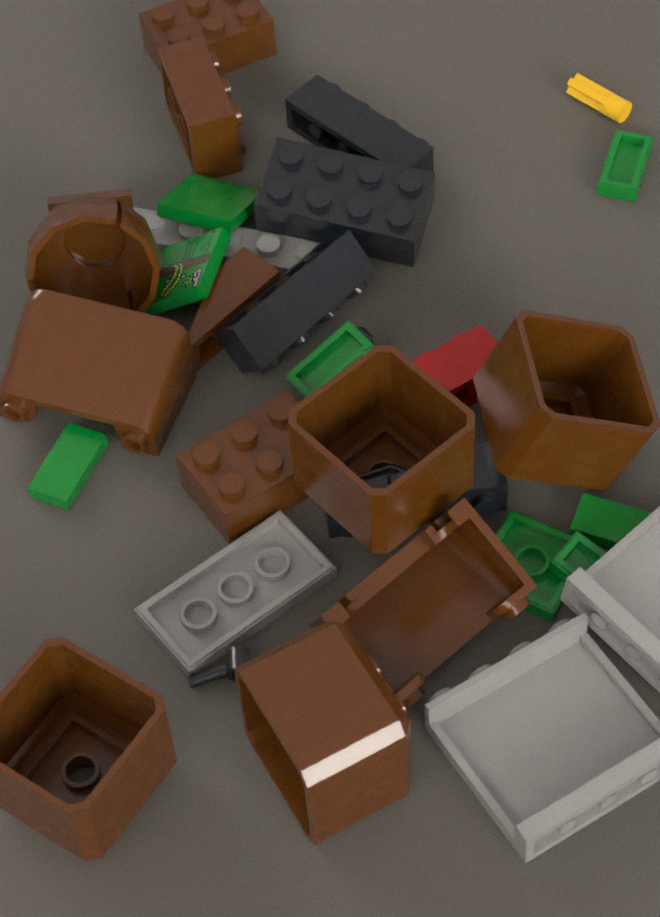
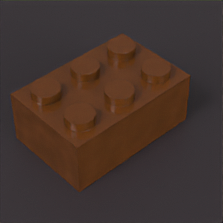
M174 0L139 13L144 49L160 72L157 48L198 37H203L208 51L215 50L220 65L219 76L276 54L274 20L259 0Z
M203 37L157 48L166 107L193 173L211 178H219L241 172V155L246 154V146L240 130L238 131L237 127L243 125L242 114L238 103L230 102L232 95L227 77L219 76L220 65L215 50L208 51Z
M288 390L176 454L181 486L229 544L277 511L281 510L284 513L309 498L293 480L288 416L289 410L297 405L298 402Z

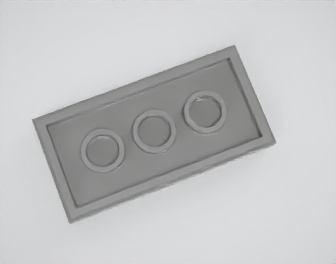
M279 510L134 608L136 619L188 677L198 674L226 655L229 648L240 645L336 578L337 567Z

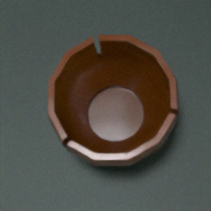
M131 188L48 197L49 213L34 230L28 243L25 275L31 293L37 289H47L133 310L134 304V311L144 313L156 298L163 258L146 219L134 211Z

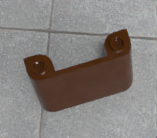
M47 289L34 290L24 306L0 384V416L16 423L28 422L36 417L40 406L114 425L115 433L126 450L132 453H147L159 457L196 380L190 336L182 325L167 318Z
M464 497L313 620L309 626L314 629L327 621L347 624L365 653L371 654L377 662L382 678L391 692L394 691L399 695L407 709L425 694L420 686L425 682L429 674L493 620L503 614L508 620H511L531 603L526 596L537 585Z

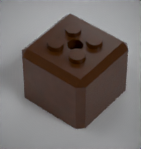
M523 310L515 317L473 377L494 466L499 475L507 478L606 491L660 427V420L634 336L622 326Z
M376 345L289 410L288 430L294 483L372 553L391 552L473 487L475 412L394 346ZM391 463L408 469L407 472L386 488H371L357 476V474Z
M327 621L234 668L245 733L251 746L311 843L315 845L408 795L412 781L411 720L401 698L396 692H391L382 678L377 662L371 654L365 653L347 624Z
M64 637L47 639L42 642L0 692V808L84 861L103 858L177 762L163 695ZM87 765L95 769L93 776L85 782L76 783L69 780L71 771L78 766Z

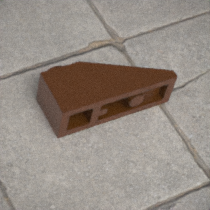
M242 247L233 256L222 261L208 298L202 300L191 326L189 336L195 372L224 349L214 332L280 277L278 269L245 247Z

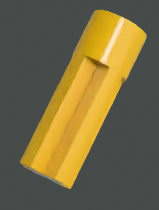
M579 73L576 74L574 79L571 77L567 83L569 85L566 91L568 95L618 123H623L632 110L631 102Z

